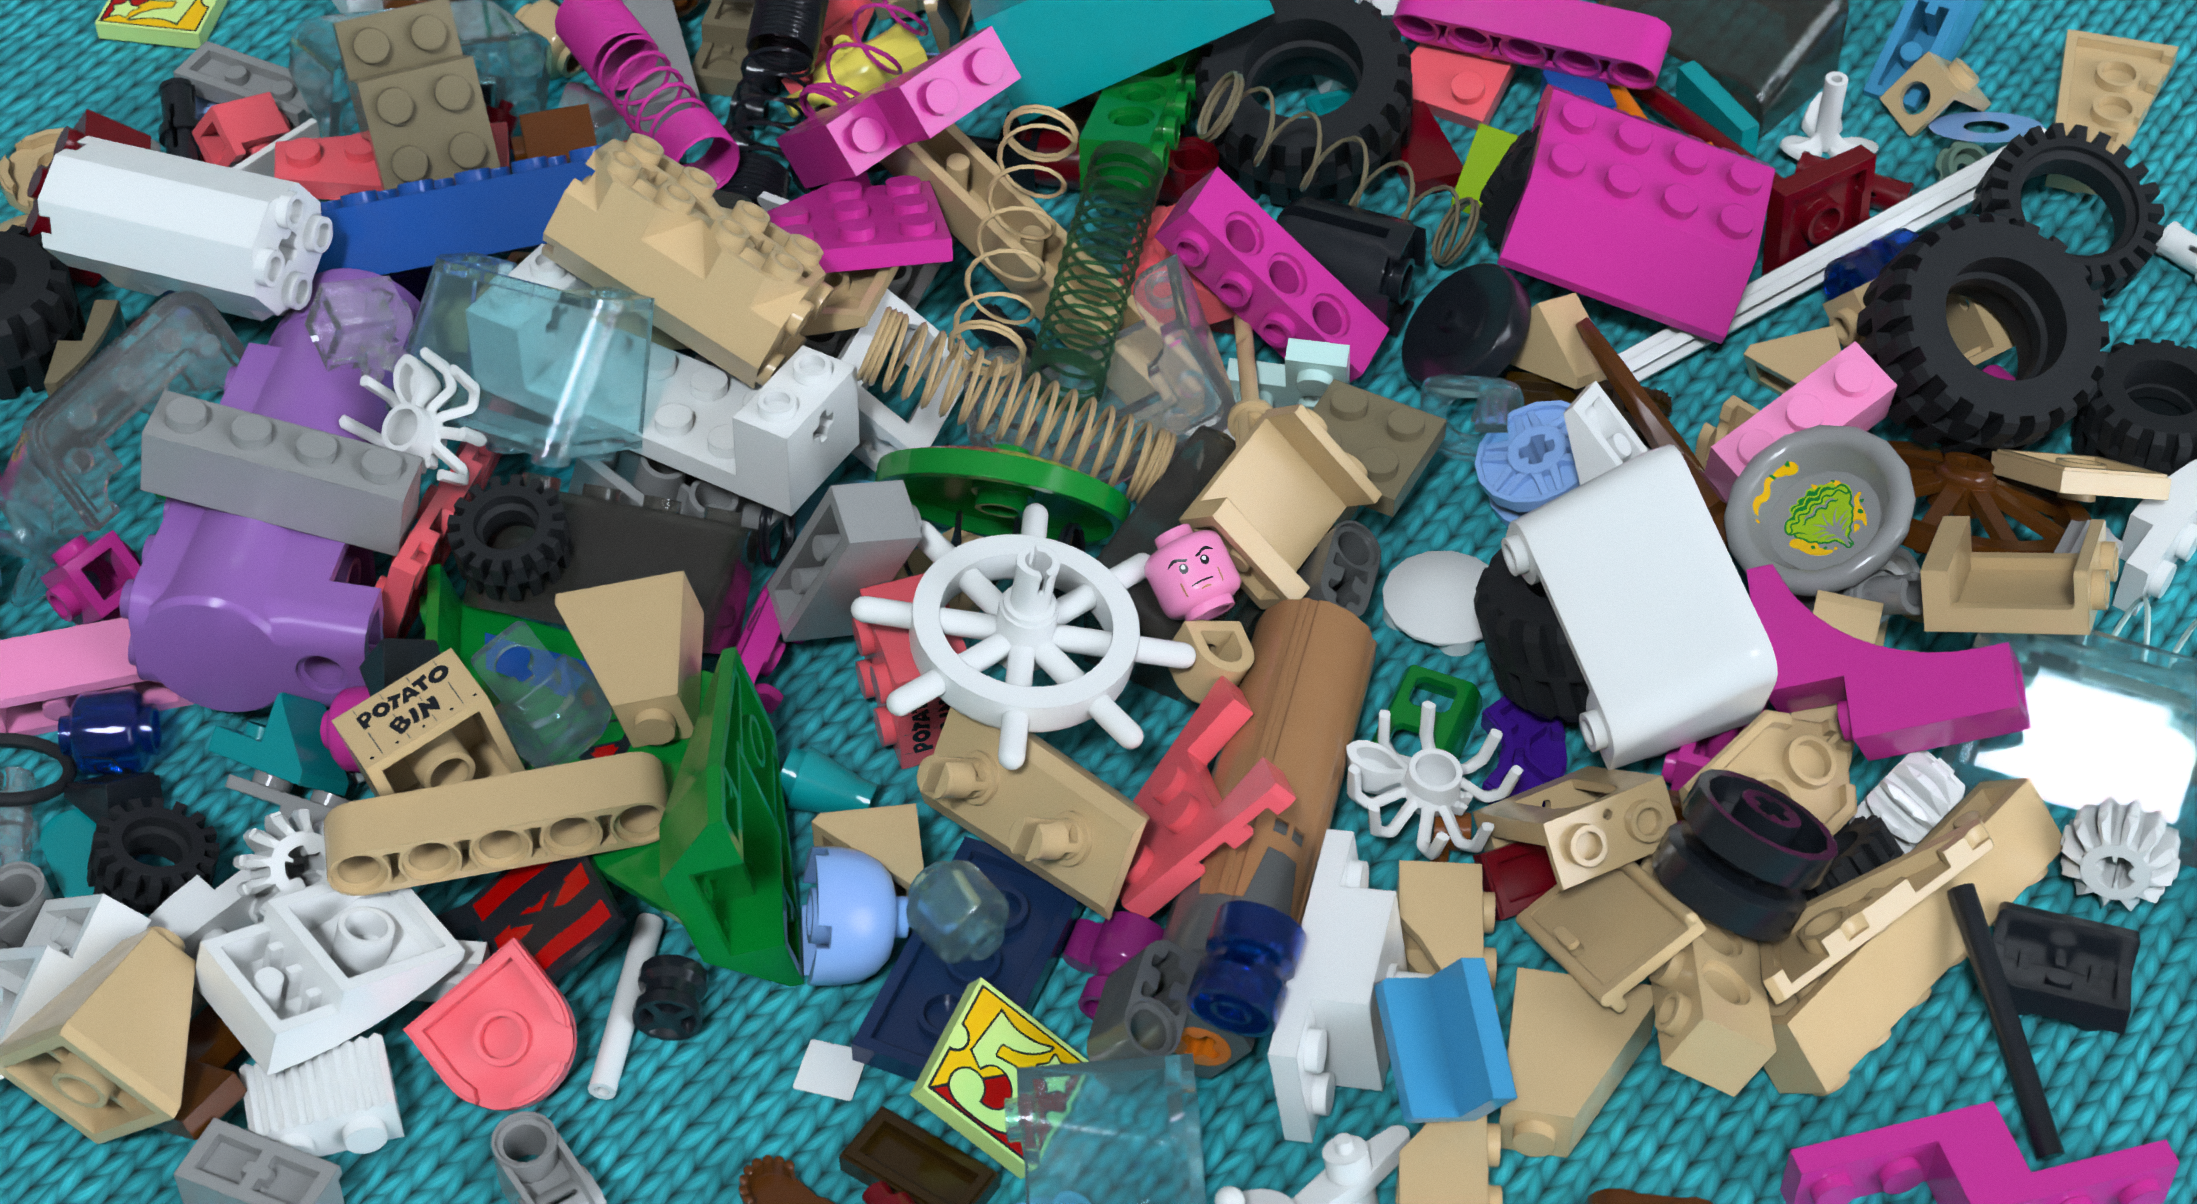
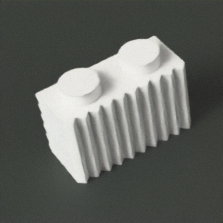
M373 1033L369 1038L359 1036L354 1042L347 1040L315 1057L269 1076L263 1072L257 1063L253 1066L244 1064L239 1068L240 1080L247 1089L243 1099L248 1129L253 1133L316 1157L346 1150L357 1154L370 1153L383 1147L388 1140L404 1137L392 1070L383 1036Z

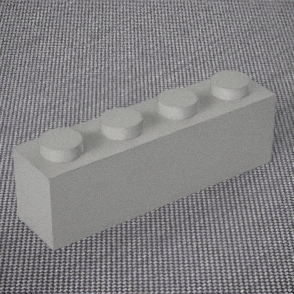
M164 390L141 435L140 490L397 556L406 541L418 513L423 457Z

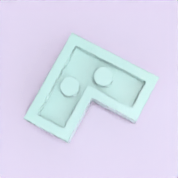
M1288 338L1285 364L1256 361L1259 399L1268 402L1273 408L1302 404L1304 407L1313 410L1333 379L1350 385V345ZM1229 358L1225 379L1227 405L1234 406L1237 402L1241 401L1237 359Z

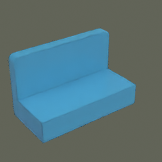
M1460 958L1429 978H1385L1375 985V994L1403 1119L1407 1123L1476 1121L1517 1099L1485 958Z

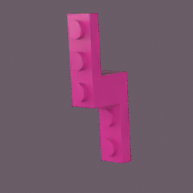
M1994 1101L1792 1149L1789 1152L1780 1192L1786 1204H1848L1852 1199L1883 1191L1888 1194H1900L1911 1190L1920 1182L1926 1181L1937 1204H2162L2165 1201L2180 1162L2167 1139L2031 1172Z

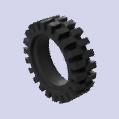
M2051 123L2045 133L2040 125L2030 128L2024 137L2019 134L2013 138L1988 168L1974 192L1978 195L1972 202L1971 213L1979 215L1978 219L1986 212L2005 214L2009 216V224L2013 225L2019 219L2026 221L2021 207V189L2023 183L2030 178L2044 174H2061L2087 185L2102 198L2111 213L2114 222L2112 246L2102 253L2090 256L2064 253L2074 263L2081 260L2090 273L2086 281L2091 290L2099 289L2101 297L2104 296L2107 300L2115 296L2122 287L2125 288L2158 248L2156 243L2162 238L2164 226L2158 223L2164 217L2165 212L2164 204L2152 203L2160 194L2157 183L2152 182L2140 185L2141 180L2149 172L2148 168L2141 161L2129 169L2124 162L2132 151L2122 144L2116 153L2112 154L2106 150L2111 136L2101 131L2090 143L2086 141L2087 126L2075 124L2067 136L2064 123Z

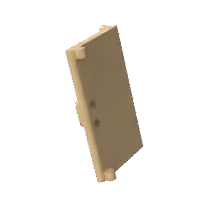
M1635 861L1565 890L1559 889L1556 884L1528 908L1520 912L1515 919L1516 923L1604 1007H1612L1616 1012H1622L1626 1009L1627 1003L1622 997L1707 930L1694 911L1682 903Z

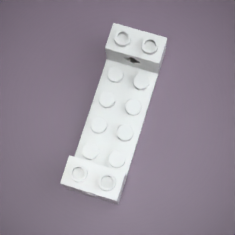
M545 244L537 247L468 311L476 377L480 389L789 516H792L860 443L858 385L856 379L857 366L802 345L763 386L758 384L753 389L727 371L600 322L598 319L596 289L542 255V247Z

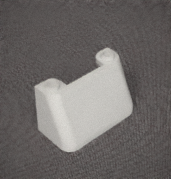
M1668 444L1646 451L1511 521L1506 537L1502 538L1501 541L1505 562L1512 575L1522 574L1526 582L1531 585L1539 582L1542 583L1589 688L1586 712L1579 715V724L1583 738L1592 752L1600 751L1608 771L1749 724L1762 712L1777 682L1778 670L1774 650L1693 476L1680 451L1674 445Z

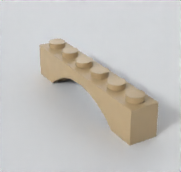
M1399 860L1396 895L1408 971L1435 974L1460 958H1485L1492 990H1495L1497 951L1493 947H1484L1483 934L1494 933L1495 892H1483L1482 864ZM1487 1115L1476 1121L1425 1123L1424 1127L1399 1151L1395 1204H1502V1186L1489 1185L1488 1167L1499 1168L1500 1124L1487 1123Z

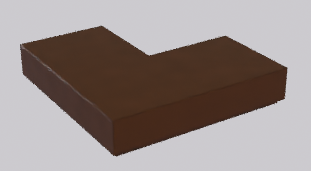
M210 1004L189 1024L181 1107L174 1119L151 1126L152 1128L194 1141L199 1139L213 1118L220 1120L247 1092V1089L235 1072L223 1069L244 1047Z

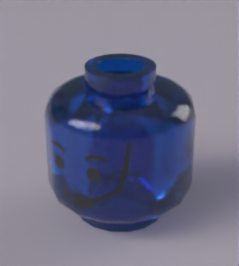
M135 689L82 692L73 701L70 716H61L59 718L58 742L61 754L63 756L72 755L79 771L87 776L142 772L149 763L150 757L158 756L161 751L162 729L158 707L154 703L147 704L142 693Z

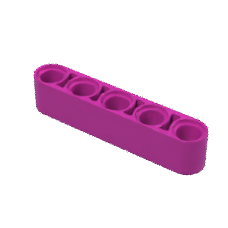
M1399 0L1392 18L1401 35L1416 42L1640 90L1650 89L1655 86L1672 35L1671 28L1657 17L1581 0Z

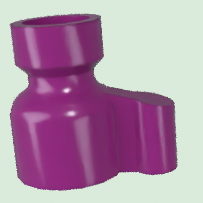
M1127 911L1112 912V918L1110 920L1105 918L1104 923H1097L1089 919L1077 920L1062 958L1072 968L1095 975L1087 979L1077 1003L1081 1012L1088 1018L1094 1020L1105 981L1110 973L1149 944L1162 939L1164 930L1149 918Z

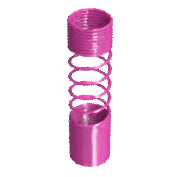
M564 0L555 18L556 34L594 83L600 87L605 97L612 101L613 107L619 115L624 117L630 129L635 133L649 136L652 139L654 137V140L664 148V154L678 163L686 150L695 143L707 138H714L712 145L705 155L696 162L682 166L695 167L712 176L717 183L715 192L727 184L737 171L740 161L739 146L713 113L709 112L704 102L696 99V93L690 85L683 82V77L679 71L671 68V62L666 55L658 52V46L624 3L621 0ZM658 58H661L666 66L655 67ZM666 71L664 81L660 87L656 88L646 98L629 101V97L637 84L644 81L654 72ZM671 73L675 75L678 82L668 83ZM679 87L676 98L658 114L641 117L650 99L666 88ZM628 89L624 100L616 98L615 91ZM684 89L687 90L691 98L680 99ZM691 103V108L674 113L654 133L658 122L664 114L679 104ZM641 104L637 111V116L629 114L628 106ZM655 119L649 132L641 130V121L645 122Z

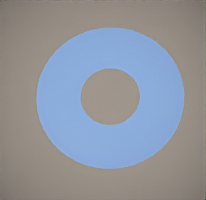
M1999 112L1950 114L1936 118L1929 124L1931 131L1947 138L1989 143L2010 142L2019 134L2024 136L2030 128L2039 125L2041 127L2044 126L2040 122L2025 116ZM1974 121H1995L2007 124L2009 129L1998 133H1978L1966 130L1963 126Z

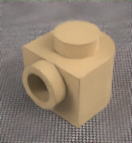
M1184 621L1172 641L1185 642L1191 645L1196 652L1195 662L1192 666L1184 669L1168 668L1181 692L1189 700L1201 704L1221 676H1224L1238 687L1254 662V650L1240 621Z

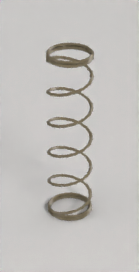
M1234 70L1223 75L1215 84L1198 118L1197 133L1199 139L1210 142L1219 137L1232 120L1240 101L1253 92H1264L1270 99V120L1263 146L1253 161L1254 167L1260 165L1271 142L1287 125L1299 117L1308 116L1313 118L1317 124V146L1312 165L1300 184V192L1307 189L1316 168L1327 155L1344 142L1354 141L1359 143L1363 149L1364 166L1360 186L1348 205L1357 207L1363 191L1369 183L1382 171L1391 166L1399 165L1407 170L1410 177L1409 199L1406 210L1400 218L1408 220L1415 206L1434 191L1442 189L1449 191L1455 199V204L1442 219L1432 243L1431 254L1434 263L1444 267L1455 262L1470 244L1480 220L1478 200L1469 196L1459 200L1455 189L1446 184L1432 187L1414 200V174L1407 162L1402 160L1389 162L1378 168L1367 178L1369 156L1367 146L1362 138L1355 135L1342 138L1320 155L1323 135L1321 122L1316 113L1311 111L1297 113L1285 120L1273 132L1276 109L1274 96L1269 88L1258 86L1248 89L1243 93L1245 85L1243 74ZM1234 81L1230 98L1223 112L1207 132L1211 115L1220 97ZM1471 204L1466 228L1452 249L1460 223V212ZM1454 222L1449 242L1441 256L1442 246L1445 237L1452 223Z

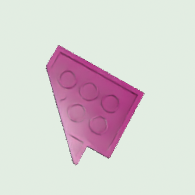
M865 170L856 177L832 182L767 211L772 223L790 234L806 236L821 247L824 254L819 264L825 273L953 261L952 237L930 181H921L916 176H895L887 179L885 185L871 186Z

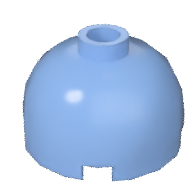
M839 846L810 847L806 858L803 883H815L816 888H809L807 905H802L801 911L804 975H809L807 984L838 986L858 983L875 975L888 961L895 938L907 937L909 930L908 897L895 895L891 874L874 857L860 850Z

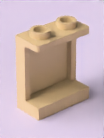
M1943 516L1920 570L1924 631L2090 635L2098 610H2108L2110 582H2116L2118 578L2117 541H2106L2105 519H2091L2080 553L1972 552L1970 516Z

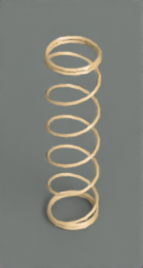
M1039 104L1021 106L1011 111L1005 119L1003 127L1004 138L997 150V162L1001 172L994 176L987 187L986 202L991 214L983 218L976 229L975 243L980 256L974 259L965 271L964 286L970 299L963 302L954 314L953 330L948 338L947 349L950 353L955 346V339H962L961 333L966 330L985 329L1008 337L1015 343L1019 351V358L1015 363H1003L1000 376H1007L1015 364L1020 363L1022 366L1025 363L1027 348L1022 338L1011 328L995 321L979 319L968 320L961 324L959 322L961 314L971 303H974L980 311L990 318L1005 324H1025L1031 322L1036 317V309L1033 305L1019 295L1008 292H987L974 296L970 280L972 271L982 260L1000 275L1014 281L1032 282L1040 280L1046 275V266L1043 261L1028 251L1008 248L984 253L981 244L982 230L992 218H995L999 225L1012 234L1024 239L1042 240L1050 238L1056 233L1057 224L1050 215L1039 209L1028 206H1010L995 210L992 203L993 188L1002 177H1005L1011 185L1022 193L1035 198L1051 199L1061 196L1066 191V181L1051 168L1037 164H1022L1005 169L1003 164V149L1006 144L1019 155L1039 162L1060 161L1076 151L1079 132L1075 123L1065 113L1053 107ZM1039 113L1060 120L1069 129L1070 133L1050 124H1028L1010 131V124L1015 118L1023 114ZM1030 128H1048L1061 132L1067 136L1071 143L1066 149L1058 153L1044 154L1033 152L1021 146L1013 136L1020 131ZM1019 169L1046 171L1058 178L1061 182V189L1054 194H1037L1018 185L1008 173ZM1008 211L1037 213L1049 221L1051 230L1045 235H1027L1009 227L1000 219L998 214ZM998 253H1016L1028 256L1040 265V273L1030 278L1014 276L992 264L988 256ZM988 296H1004L1017 299L1027 305L1030 309V316L1023 320L1005 319L989 312L977 300ZM966 344L965 350L970 355H973L974 351ZM963 357L961 366L965 368L969 360ZM985 358L983 360V363L988 365L992 362ZM974 363L970 372L974 371L976 363ZM982 366L979 375L984 376L988 367ZM994 369V371H993V373L991 374L990 377H993V376H994L995 369Z

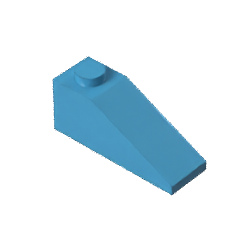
M1906 0L1863 89V94L1880 100V97L1927 51L1952 61L1965 43L1985 0ZM1924 83L1914 84L1906 91L1903 99L1905 109L1916 112L1930 92Z

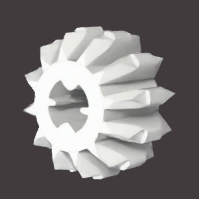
M1927 750L1909 753L1857 806L1858 812L1850 819L1849 825L1858 817L1864 816L1866 819L1870 815H1877L1878 818L1881 817L1906 854L1912 851L1963 799L1965 785L1953 774L1955 771L1940 757L1936 759Z
M2110 792L2101 801L2100 806L2084 801L2081 808L2077 810L2075 819H2070L2069 825H2065L2060 844L2063 846V854L2060 861L2062 874L2075 878L2076 894L2082 895L2092 892L2098 894L2101 908H2104L2112 900H2120L2130 912L2140 902V898L2157 904L2160 896L2164 894L2165 887L2171 886L2172 881L2177 878L2181 862L2178 859L2181 844L2179 830L2166 826L2165 810L2144 811L2139 795L2129 805L2120 804Z
M308 809L294 810L289 821L281 812L268 814L265 816V831L254 828L247 830L243 835L246 844L255 854L235 856L233 865L240 870H250L252 879L241 882L237 886L236 892L240 896L258 892L261 894L253 910V913L259 918H264L268 900L328 882L323 829L324 819L313 826L312 816ZM300 857L305 871L297 873V878L289 879L284 865L292 863L294 861L292 858Z

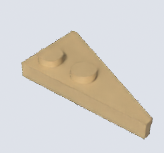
M1981 819L1973 820L1807 901V907L1790 935L1781 941H1759L1762 981L1776 1005L1790 998L1863 943L1883 933L1891 926L1893 921L1995 848L1993 840Z

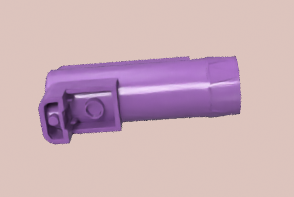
M351 268L323 271L313 277L312 294L308 304L301 310L289 309L278 323L267 345L248 343L238 366H231L227 372L224 395L219 404L373 444L342 429L339 425V419L345 414L379 433L382 432L384 419L392 407L385 400L362 387L360 379L362 376L368 375L395 392L393 373L396 363L404 354L412 355L426 366H429V363L420 356V350L427 347L431 351H435L436 335L432 320L416 297L398 283L382 275ZM167 497L164 504L163 521L156 535L150 534L147 537L142 551L140 569L135 579H128L125 582L120 596V614L122 618L128 619L131 634L128 646L129 663L136 666L141 680L163 683L167 688L184 699L214 710L247 712L272 706L276 696L281 692L315 700L330 708L332 701L341 690L353 686H366L359 667L378 642L384 639L382 590L375 587L376 574L373 550Z

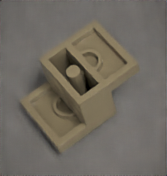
M430 0L332 23L361 137L370 140L382 190L395 189L399 184L413 181L454 177L455 173L474 169L501 167L473 56L462 53L449 0Z
M1333 379L1312 410L1324 420L1328 428L1327 433L1342 450L1356 457L1365 466L1368 472L1367 478L1382 493V496L1375 504L1361 506L1394 517L1446 434L1447 419ZM1360 505L1346 507L1329 531L1337 524L1345 520H1351Z

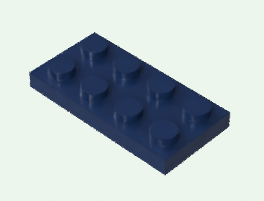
M965 836L851 1043L852 1059L917 1082L968 984L980 977L1029 1014L1085 905L990 844ZM965 901L970 902L977 911H974ZM955 912H957V915L954 918L948 919L949 917L953 916ZM965 913V915L962 917V919H961L959 922H957L956 924H954L953 926H951V927H949V928H946L947 926H949V925H951L952 923L956 922V921ZM990 920H991V928H990V930H989L988 932L984 933V934H980V935H978V936H975L976 933L981 932V931H984L985 929H987V927H988V925H989V923H990ZM975 921H979L982 924V928L979 931H975L972 928V924ZM934 925L940 931L943 937L935 930ZM956 936L961 937V939H959V940H957L956 942L953 943V938H954V937H956ZM965 948L962 952L956 953L957 951Z

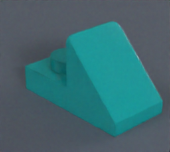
M281 692L276 696L267 725L246 721L243 732L218 725L214 729L208 747L210 752L291 783L345 796L349 785L346 771L338 766L332 758L330 750L322 743L320 725L327 709L324 704L318 701Z

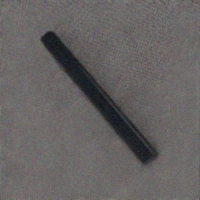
M1966 883L1949 889L1947 894L2036 1161L2042 1162L2064 1155L2065 1152L1975 885L1973 883Z

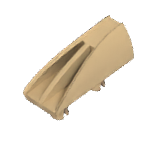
M950 706L933 755L923 759L918 767L917 785L924 803L1104 918L1110 920L1143 830L1150 819L1148 814L1131 799L1034 733H1028L1026 756L1022 766L1016 770L1003 768L998 760L1000 729L970 719Z

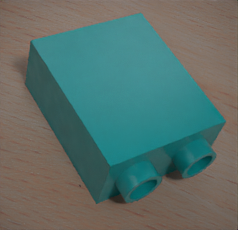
M970 0L973 22L977 31L989 26L993 27L1022 77L1004 89L1014 110L1024 105L1034 104L1050 106L1055 109L1061 108L1275 13L1270 0ZM1029 113L1017 118L1022 125L1045 114Z

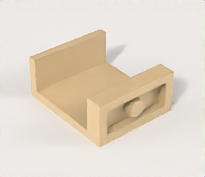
M1302 404L1267 409L1179 519L1182 525L1190 524L1193 532L1212 530L1218 533L1240 575V587L1260 609H1267L1283 600L1302 599L1310 587L1296 572L1346 507L1375 504L1382 496V493L1367 478L1368 472L1365 466L1356 457L1344 452L1327 433L1328 428L1324 420L1317 413L1304 407Z

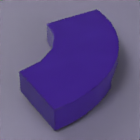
M1506 695L1482 711L1481 727L1485 732L1489 734L1493 728L1502 731L1503 734L1496 747L1499 757L1497 767L1482 783L1483 790L1489 791L1499 788L1514 765L1520 766L1523 772L1507 798L1566 775V734L1559 716L1556 715L1551 720L1539 717L1529 709L1527 711L1507 698ZM1501 800L1490 802L1488 804L1491 805Z

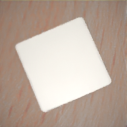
M812 1039L805 1052L793 1088L851 1101L865 1064L852 1059L851 1047Z

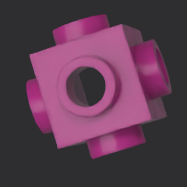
M114 530L91 541H88L82 533L50 555L57 565L41 576L40 579L49 589L46 591L49 604L62 619L68 622L73 621L75 625L90 624L98 620L106 621L122 618L120 614L122 588L128 579H135L141 563L131 547L122 541Z

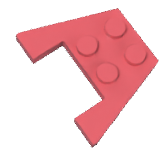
M1221 676L1213 685L1133 800L1148 814L1150 819L1145 825L1119 893L1123 907L1131 913H1136L1146 918L1152 916L1205 874V866L1200 863L1202 859L1224 842L1233 849H1236L1253 836V828L1248 825L1251 820L1266 808L1279 815L1297 799L1284 772L1265 757H1262L1222 800L1207 765L1254 714L1242 690L1224 676Z

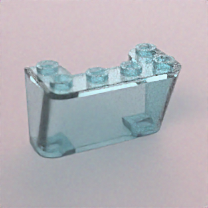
M491 0L450 2L462 53L473 56L480 85L492 83V107L497 108L500 99L511 102L514 105L510 114L516 117L522 114L547 110L552 48L546 37ZM390 9L318 16L307 19L298 25L292 33L289 51V72L314 120L318 122L323 138L360 133L332 23Z
M476 252L442 254L436 257L403 355H412L432 369L440 380L442 391L445 388V383L441 372L420 356V350L424 347L429 348L446 360L450 366L453 364L457 365L478 383L480 387L477 410L470 415L446 421L443 423L444 426L453 428L465 426L479 431L488 441L485 447L487 450L504 454H518L522 452L532 454L531 462L544 467H568L572 457L593 461H610L615 459L616 451L642 448L655 298L609 286L570 290L549 287L507 276L517 267V263ZM457 382L455 396L445 403L437 413L465 405L469 399V392ZM393 383L391 390L395 392ZM386 403L385 410L390 412L392 407Z

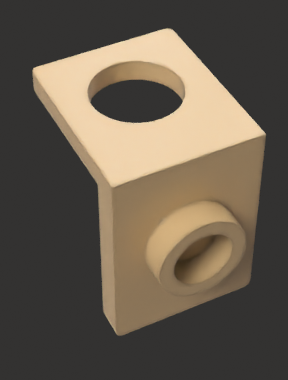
M1929 51L1880 97L1883 104L1911 137H1916L1954 100L1982 112L1992 104L1977 86L1980 82L1978 76L1965 62L1959 58H1955L1951 62ZM1924 83L1930 91L1929 104L1921 113L1911 115L1904 108V95L1912 85Z

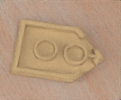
M1764 710L1679 789L1681 805L1683 806V802L1699 774L1709 769L1730 770L1757 779L1781 791L1809 810L1834 836L1858 812L1856 786L1850 784L1848 752L1853 749V741H1846L1844 739L1839 721L1826 719L1822 723L1792 718L1790 713Z

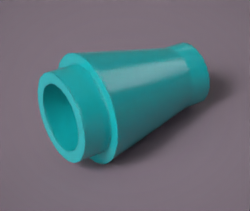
M812 746L808 751L793 747L780 773L784 800L789 802L788 808L793 810L825 813L873 808L879 791V784L862 778Z

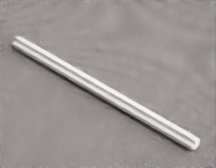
M2007 145L1746 284L1727 335L1972 203L1978 195L1974 193L1978 183ZM1668 326L1618 353V355L1640 383L1714 342Z

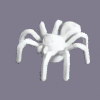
M427 347L420 350V356L441 372L445 383L443 391L440 380L434 371L409 354H404L395 365L393 373L395 392L368 375L362 376L360 385L385 400L392 409L384 419L381 433L345 414L339 419L340 427L374 445L423 457L422 475L426 474L427 469H437L438 459H441L454 472L439 469L436 475L437 480L457 486L468 485L470 474L465 463L446 448L447 439L468 442L478 447L484 446L488 441L479 431L465 426L461 428L447 427L443 423L470 415L477 410L480 397L479 384L457 365L453 364L450 366L446 360ZM457 382L469 392V399L465 405L437 413L445 403L455 396Z
M1427 700L1421 706L1419 736L1422 750L1414 754L1413 757L1401 755L1393 747L1390 741L1391 714L1388 710H1380L1378 743L1368 740H1356L1346 745L1348 767L1347 794L1351 800L1361 807L1368 809L1369 831L1373 836L1391 838L1398 835L1412 814L1416 812L1421 815L1416 842L1417 848L1429 860L1432 861L1439 857L1449 838L1460 850L1479 853L1491 835L1494 824L1483 822L1473 839H1467L1462 835L1454 814L1462 816L1472 798L1486 803L1507 798L1520 778L1523 769L1518 765L1512 766L1500 787L1489 791L1479 788L1462 777L1478 770L1490 760L1503 736L1502 731L1492 728L1479 752L1465 763L1460 764L1458 759L1451 753L1435 747L1433 733L1436 704ZM1362 790L1366 793L1377 794L1378 796L1369 797ZM1401 798H1406L1407 801L1388 826H1381L1380 807ZM1441 816L1449 835L1442 831L1437 833L1430 845L1434 817Z

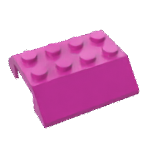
M1547 84L1540 99L1531 130L1533 133L1536 126L1540 125L1526 183L1508 219L1497 264L1721 344L1727 335L1757 259L1775 168L1764 161L1744 154L1740 155L1736 151L1725 147L1719 148L1710 145L1695 136L1685 135L1681 131L1636 115L1632 116L1617 108L1611 109L1602 106L1592 99L1581 95L1577 96L1570 91Z

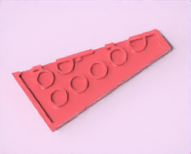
M488 392L474 422V425L477 426L475 431L481 432L488 442L484 446L478 447L461 441L455 454L468 468L470 473L468 485L457 486L442 481L439 482L438 486L432 483L429 485L416 515V519L419 521L414 529L409 531L406 541L397 556L392 557L387 577L381 575L375 587L382 590L384 639H406L420 612V596L427 594L428 566L441 564L444 567L452 552L447 533H450L447 522L449 515L457 516L454 504L459 497L471 502L468 489L477 483L484 491L489 481L488 478L492 476L512 438L525 407Z

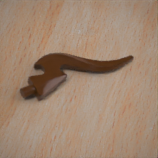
M1587 316L1576 324L1585 343L1651 448L1656 449L1671 444L1680 451L1729 552L1723 518L1727 502L1715 485L1704 474V468L1684 439Z

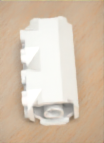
M85 136L77 141L82 146L78 150L65 148L55 154L37 200L39 216L50 218L51 234L41 232L43 248L67 266L99 273L116 287L159 296L171 290L201 297L221 312L264 321L272 315L284 316L289 309L301 310L308 304L312 294V280L322 253L329 248L333 238V225L330 218L321 216L320 201L301 184L91 136Z

